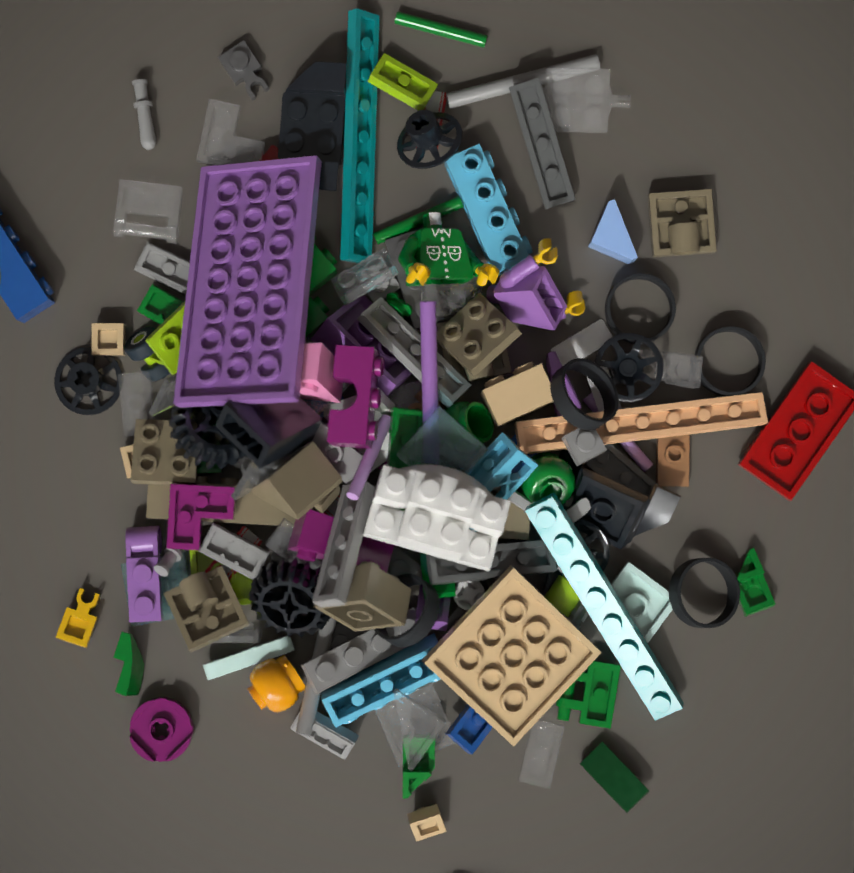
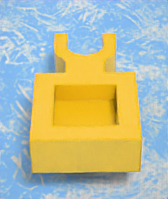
M80 588L76 598L78 606L76 610L66 608L56 638L87 648L98 620L97 617L89 614L97 606L100 594L95 593L91 603H84L82 596L85 590Z

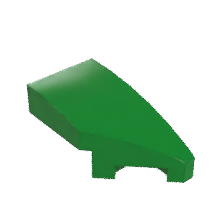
M754 548L749 550L737 577L740 587L739 604L745 617L771 608L776 604L763 574L765 572Z
M122 631L113 658L125 662L115 692L124 696L139 695L144 673V661L132 634Z
M403 733V799H408L424 780L426 781L432 776V771L435 769V734Z

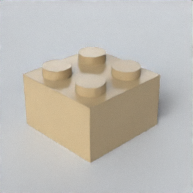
M529 362L514 369L513 377L505 380L503 375H500L485 382V389L482 390L480 395L492 416L495 428L553 403L550 390L551 383L542 363L534 367L533 363Z

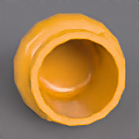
M282 655L276 660L273 658L267 659L256 665L250 673L249 679L252 685L247 690L261 710L267 707L272 712H281L294 705L298 700L299 693L305 690L306 686L286 656Z

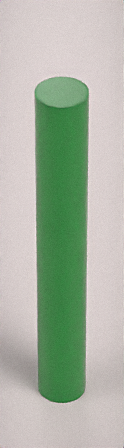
M397 11L394 24L485 48L488 36Z
M457 196L373 233V236L379 245L385 242V240L422 226V216L426 213L439 212L441 217L463 208L462 201Z

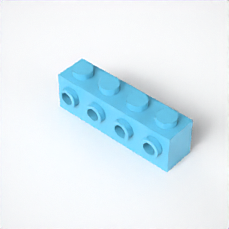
M479 143L454 154L444 162V166L457 195L462 201L464 211L487 263L496 266L499 269L498 276H501L505 270L522 261L533 251L526 236L521 237L516 226L520 225V221L513 207L508 209L503 198L507 196V191L502 180H495L491 171L495 167L493 159L488 150H482Z
M435 633L322 691V702L335 728L342 724L351 723L359 716L371 710L380 709L396 698L407 696L421 686L440 680L422 661L438 643Z

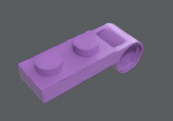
M160 526L128 527L126 529L125 542L129 623L162 621L161 575L154 570V566L160 562V554L162 552Z

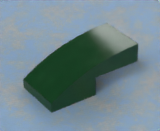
M603 742L580 763L626 813L650 792Z

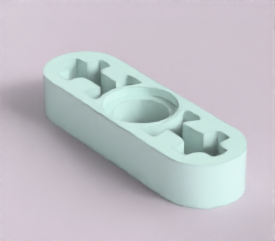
M286 635L203 664L207 680H211L261 663L267 659L284 655L295 649L291 637Z

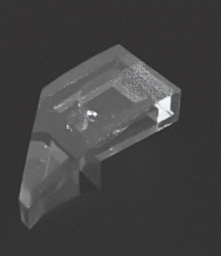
M640 350L642 359L655 357L652 350ZM659 350L663 359V376L661 381L664 380L666 384L692 389L700 388L703 356ZM657 361L650 364L655 371L653 374L655 378L657 375Z

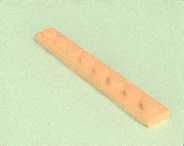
M763 392L618 409L615 416L597 428L596 431L604 445L763 426L768 423ZM604 411L585 414L593 418L602 419ZM563 416L516 421L514 424L517 446L525 454L567 450L561 438L578 429Z

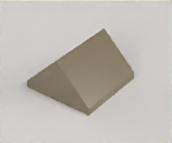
M313 441L294 453L254 486L251 491L253 495L298 520L343 481L340 474Z

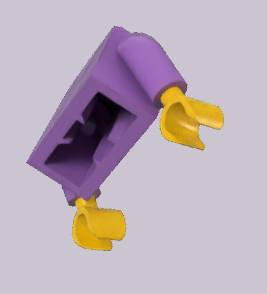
M550 238L542 239L539 242L538 254L535 256L530 254L513 267L505 270L501 274L497 285H490L487 290V300L492 304H499L511 322L555 330L560 320L566 318V314L570 313L573 316H580L585 311V301L581 291L570 292L567 295L566 304L546 267L539 266L541 262L552 264L557 260V247L550 250L552 247V240Z

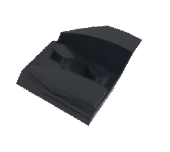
M314 62L286 89L282 97L278 158L286 159L317 155L322 161L319 190L337 191L338 168L341 165L345 118L347 63Z
M561 450L559 457L571 466L575 475V489L570 499L564 503L565 511L583 497L588 498L591 508L581 519L588 520L598 526L605 534L610 545L622 549L633 540L634 536L670 521L681 498L680 495L655 484L649 497L586 469L588 461L576 466L568 450ZM577 524L578 530L586 534L593 532L588 527Z

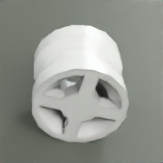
M479 581L459 582L455 585L456 596L454 601L460 608L469 610L485 593L484 588Z

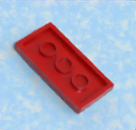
M812 361L809 362L737 465L788 501H792L854 412V391Z

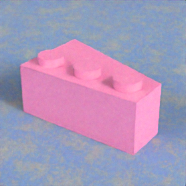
M322 343L304 344L300 398L341 403L343 383H339L333 378L335 356Z

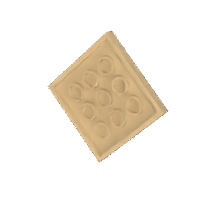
M510 565L429 651L422 661L510 744L515 746L602 652Z

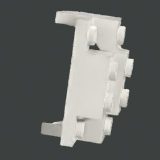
M383 465L374 490L363 536L489 572L498 538L504 530L511 501L494 497L479 481L449 467L413 465L396 469ZM395 508H405V510L402 511Z

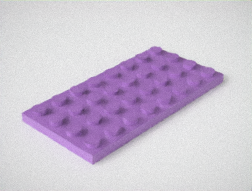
M317 155L201 167L173 404L179 408L223 406L229 401L245 404L299 402L322 163Z

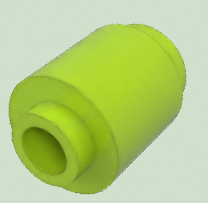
M564 574L557 576L544 595L566 617H569L580 601Z

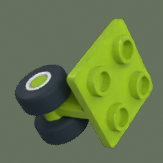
M185 302L157 329L152 326L144 327L135 332L125 343L124 350L133 361L144 360L146 362L141 367V372L149 381L161 380L170 373L176 379Z

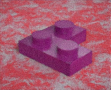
M170 484L167 549L201 550L202 518L234 519L236 487Z

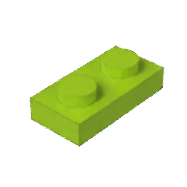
M385 53L368 79V82L418 111L425 109L438 86L436 82Z

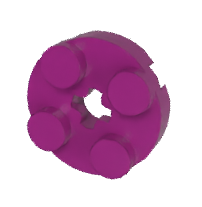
M159 697L145 702L134 712L130 721L129 737L132 747L142 758L153 762H167L178 758L185 752L191 743L195 728L192 717L185 706L168 697ZM156 722L168 724V737L163 735L156 737L154 735L156 731L154 724Z

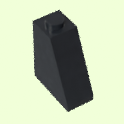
M299 398V402L245 404L229 401L225 403L216 427L261 469L313 441L323 419L301 398Z

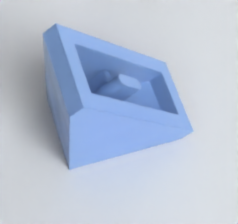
M613 199L607 203L588 247L626 264H631L636 261L638 256L617 203Z

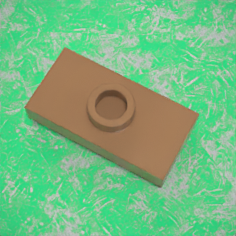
M690 434L657 438L656 483L659 486L689 487Z

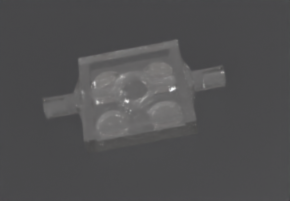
M546 68V84L543 92L555 132L607 133L608 115L611 107L630 108V102H618L619 100L631 101L630 94H612L610 89V69Z

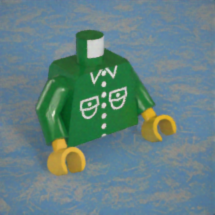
M439 212L426 213L422 216L424 228L419 229L408 237L398 256V261L406 273V286H461L473 279L474 276L477 277L476 282L479 286H485L488 280L495 284L499 275V269L496 266L484 264L475 256L463 239L462 232L459 229H443L441 213Z

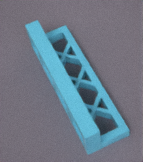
M502 432L464 473L479 481L489 492L495 487L501 486V490L494 497L507 500L539 465L521 451L510 437ZM520 460L526 463L517 473L511 474V470Z

